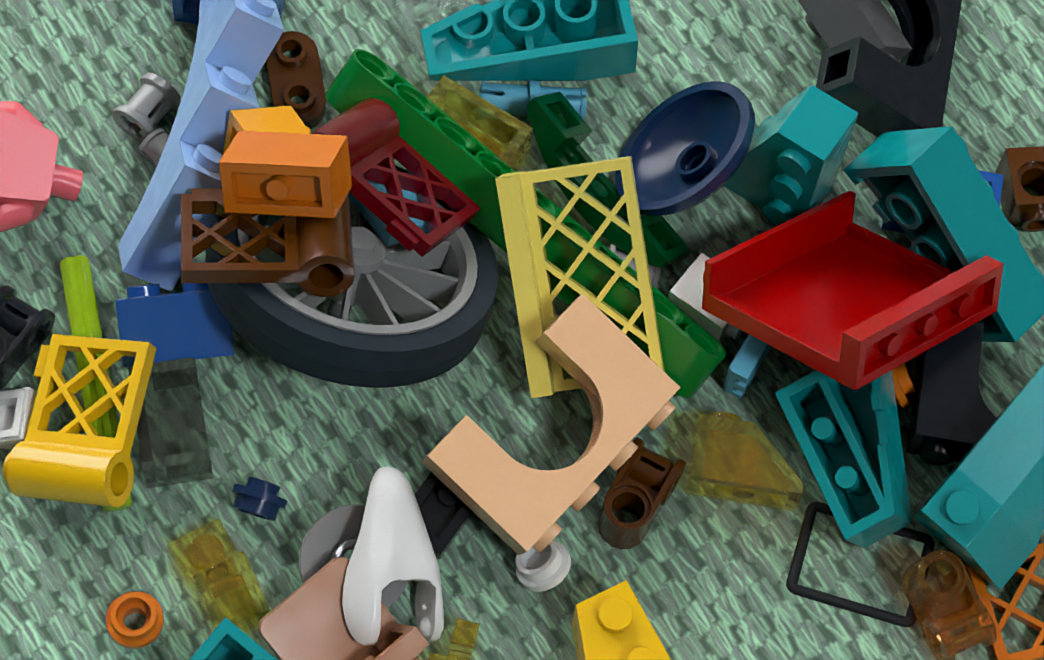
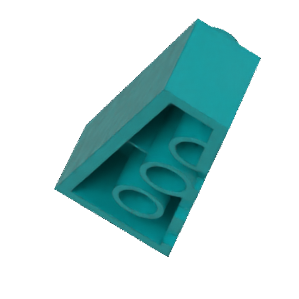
M953 126L884 132L843 169L855 185L859 184L862 180L879 199L872 205L875 211L885 223L894 218L912 241L907 249L954 272L985 255L1004 263L997 311L978 322L984 323L982 342H1016L1044 315V277L1033 265L1019 241L1020 238L1017 230L1006 219L994 198L992 187L981 176L968 153L965 141L956 133Z

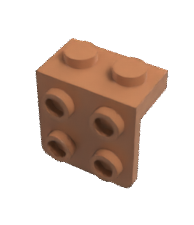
M344 557L333 558L258 623L260 636L279 660H420L417 655L430 645L416 626L399 624L382 601L381 629L377 642L373 645H362L352 637L346 625L342 607L344 579L350 561Z

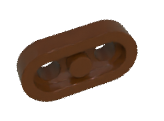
M296 31L283 32L266 60L273 107L292 106L305 126L312 129L323 120L326 112L325 90L318 49L315 42L306 34ZM289 50H295L300 53L295 58H289L283 54ZM298 95L308 98L302 104L291 101L293 97Z

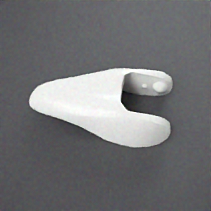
M381 467L374 473L370 483L360 532L346 569L342 595L345 622L350 634L358 643L362 645L375 644L381 629L382 590L394 581L416 580L418 581L415 595L417 628L428 642H435L440 638L444 628L439 565L410 482L400 470L393 467Z

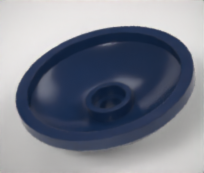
M721 81L704 82L688 87L658 105L636 127L623 147L619 158L631 156L640 214L663 216L695 207L723 187L738 170L749 150L755 126V113L752 103L738 87ZM617 170L615 172V183L617 192L622 197L624 189L621 170Z

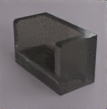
M193 357L153 363L137 426L142 468L147 489L213 479L196 361ZM133 366L128 367L129 376L132 373Z

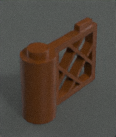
M192 188V194H181V283H299L304 291L319 297L337 296L347 291L353 284L355 269L349 195L345 198L335 218L283 216L282 219L269 228H265L252 219L258 214L225 213L222 188ZM192 214H217L223 220L209 229L194 219ZM237 228L252 237L250 241L239 248L224 238ZM209 247L225 257L218 263H193V258ZM268 247L283 257L285 262H260L253 258V256Z

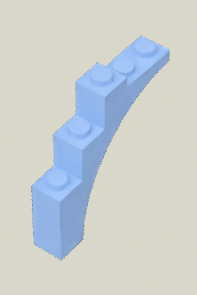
M200 0L199 24L194 54L185 90L170 135L138 209L118 244L122 272L151 284H160L161 288L171 292L181 277V194H192V188H222L219 160L223 156L230 110L259 108L253 82L284 31L277 6L273 0ZM192 214V217L210 228L215 214Z

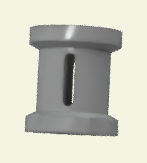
M150 72L142 76L140 79L141 87L126 105H118L112 112L116 124L125 133L141 143L148 134L154 131L155 127L169 111L174 112L178 110L181 102L180 94L168 81Z

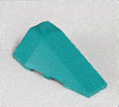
M1044 364L913 516L918 523L998 591L1003 588L1036 549L1044 529Z

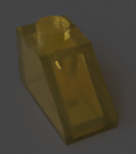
M713 412L709 415L699 414L693 434L685 494L795 512L802 495L803 482L754 422L741 421L739 416L729 412Z

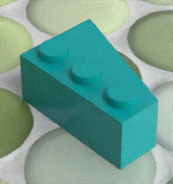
M809 86L787 102L773 117L770 115L765 118L760 126L754 130L749 150L743 162L724 186L761 208L764 216L777 226L819 206L834 186L859 113L817 87Z

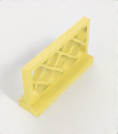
M631 156L528 172H513L502 174L496 178L531 398L552 396L555 392L582 388L572 376L566 377L565 370L535 342L559 317L555 313L554 299L565 284L580 295L583 293L596 307L624 326L621 330L624 334L630 331L647 343L650 359L665 372ZM621 170L624 194L611 211L585 190L598 173ZM588 175L580 187L568 179L570 177ZM557 180L574 193V196L558 218H555L538 205L535 183ZM579 198L606 216V219L589 242L562 223ZM625 202L629 223L617 215ZM540 217L552 225L544 237ZM611 221L631 235L633 249L621 265L594 246ZM556 230H559L583 248L566 273L548 261L546 257L545 245ZM588 253L615 271L598 296L571 278ZM633 258L635 259L637 277L625 269ZM549 272L560 279V282L553 291ZM620 276L640 291L641 304L630 319H627L603 301V298ZM642 312L646 332L634 324Z

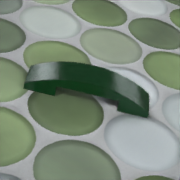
M561 92L535 97L527 104L535 140L548 168L593 162L580 146L592 130ZM598 173L585 190L611 211L621 198L616 188L603 173ZM588 175L570 177L568 179L580 187ZM555 180L561 191L570 201L574 193ZM581 198L574 205L579 214L596 231L606 219V216ZM624 203L617 215L629 223L626 203ZM646 215L641 217L648 264L662 268L686 259L692 253L663 216ZM611 221L602 233V236L629 254L633 249L631 235Z

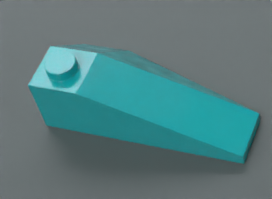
M493 0L484 5L475 3L420 30L430 81H587L636 72L638 37L629 0Z

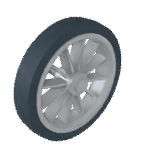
M395 165L397 171L413 175L408 170ZM435 198L437 207L454 211L443 200ZM350 200V213L357 216L356 225L352 227L355 278L347 291L337 296L329 297L331 301L327 314L319 312L314 308L328 297L314 296L303 291L293 298L283 290L301 287L299 283H208L216 305L231 326L245 340L275 361L311 377L333 383L368 388H388L411 385L435 378L451 370L471 353L492 314L498 286V266L488 237L470 222L421 257L414 249L408 251L404 246L395 247L397 244L386 246L378 235L364 228L365 218ZM215 214L210 228L222 221L223 218ZM258 214L252 219L262 226L268 225L270 227L282 219L283 216ZM239 228L224 237L238 248L252 239L251 236ZM210 247L206 249L205 263H218L225 258ZM268 247L253 256L255 259L285 262L283 257ZM440 268L444 274L429 270ZM428 300L447 305L441 310ZM361 304L372 324L348 321L351 307ZM391 310L410 323L399 324Z

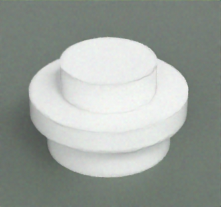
M554 540L540 553L531 547L528 552L516 555L517 578L530 591L541 592L549 590L558 585L568 574L571 566L570 554L563 544Z

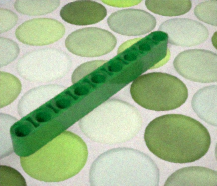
M355 49L325 92V98L329 104L340 114L362 100L369 98L379 99L390 105L400 123L399 136L481 208L470 223L507 253L495 179L502 174L516 171L383 60L368 51ZM536 189L538 205L555 218H558L563 210ZM569 215L563 220V224L588 242L593 237ZM540 217L544 237L552 225ZM559 230L555 231L545 245L547 260L565 273L583 250L581 246ZM597 240L594 246L621 265L623 260ZM588 253L571 278L598 296L615 271ZM628 265L625 269L637 277V272ZM549 272L553 291L560 282V279ZM620 276L603 298V301L624 317L630 319L641 304L640 291ZM565 284L557 296L570 305L580 294ZM651 285L665 373L681 387L676 394L685 398H691L726 355L725 350L713 335ZM603 312L620 330H622L624 326H622L620 323H618L605 312ZM642 312L634 324L646 332ZM628 331L626 335L650 358L648 344Z

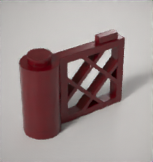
M374 98L362 100L310 133L348 137L352 187L349 192L387 225L385 230L408 251L414 249L421 257L470 222L481 209L399 136L400 123L398 117L390 105L382 100ZM396 158L413 175L397 171L394 159ZM367 180L384 184L387 193L378 191ZM402 189L417 193L420 202L404 198ZM435 198L443 200L454 211L437 207ZM409 217L426 221L429 234H426Z

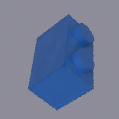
M182 283L183 291L162 294L160 292V284L126 287L127 297L115 300L120 340L150 342L157 348L153 364L234 355L231 324L216 305L208 283ZM122 357L123 367L134 365L135 357Z

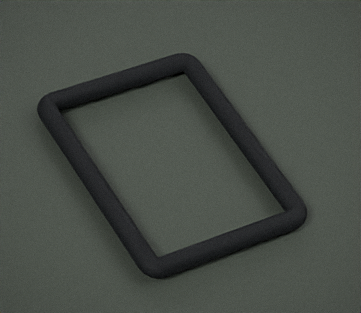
M818 501L811 502L806 508L787 578V589L794 595L901 627H911L914 625L935 542L933 538L926 533L906 527L892 533L924 543L906 617L798 585L816 513L820 512L833 516L828 504Z

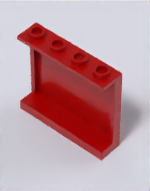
M849 190L706 260L703 273L702 309L845 386L857 390L995 313L998 308L1004 263L985 255L954 272L853 223L856 193Z

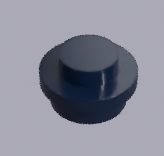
M248 477L246 486L234 484L232 493L236 495L232 508L269 521H276L279 509L285 510L288 501L278 497L280 486L254 477Z

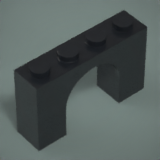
M888 0L898 18L901 32L912 48L900 62L861 36L822 51L816 87L858 112L855 123L876 137H880L884 132L942 127L962 0Z
M977 322L918 355L914 384L917 393L913 394L906 452L920 455V459L926 463L948 465L953 461L960 462L997 419L986 406L980 393L978 382L984 323Z

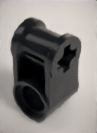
M9 285L0 288V390L9 383L29 355L37 351L50 334L55 322L53 312L48 309L39 311L19 299L17 291Z

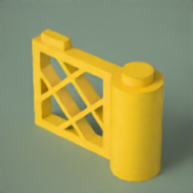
M52 334L50 345H41L33 375L40 380L25 440L16 444L6 456L3 464L4 479L15 496L116 508L125 504L131 494L134 482V466L130 454L157 348L150 342ZM67 351L83 352L90 364L67 382L62 375ZM95 353H97V354H102V355L97 358V356H96ZM123 356L135 357L131 375L115 387L105 370ZM98 376L107 394L84 411L74 394ZM67 401L76 418L58 432L47 431L51 412ZM113 406H116L121 416L115 438L99 436L92 423ZM84 430L87 435L79 433Z

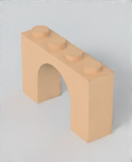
M583 293L535 341L580 384L589 399L593 415V428L589 443L582 455L572 465L558 470H538L527 467L508 455L466 415L421 460L440 481L518 555L528 552L531 547L540 553L562 530L556 523L557 519L570 506L578 512L593 498L600 489L594 480L608 465L616 471L633 455L638 446L632 439L645 425L654 431L672 413L676 406L669 399L681 388Z

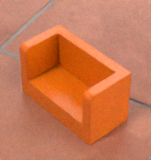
M238 131L219 160L225 213L335 218L352 187L347 136Z

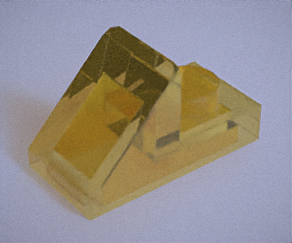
M219 518L168 543L171 554L214 630L226 617L245 633L257 627L259 621L270 612L245 552L237 551Z

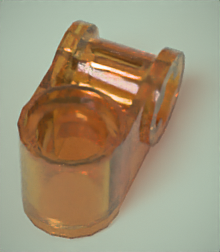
M938 550L921 557L907 567L902 578L903 591L918 619L923 637L936 660H955V655L981 644L988 647L997 641V632L993 619L985 605L981 602L965 565L958 556L949 551ZM927 567H933L942 575L944 587L941 593L933 591L927 585L924 577ZM961 627L965 628V632L954 636L952 633Z

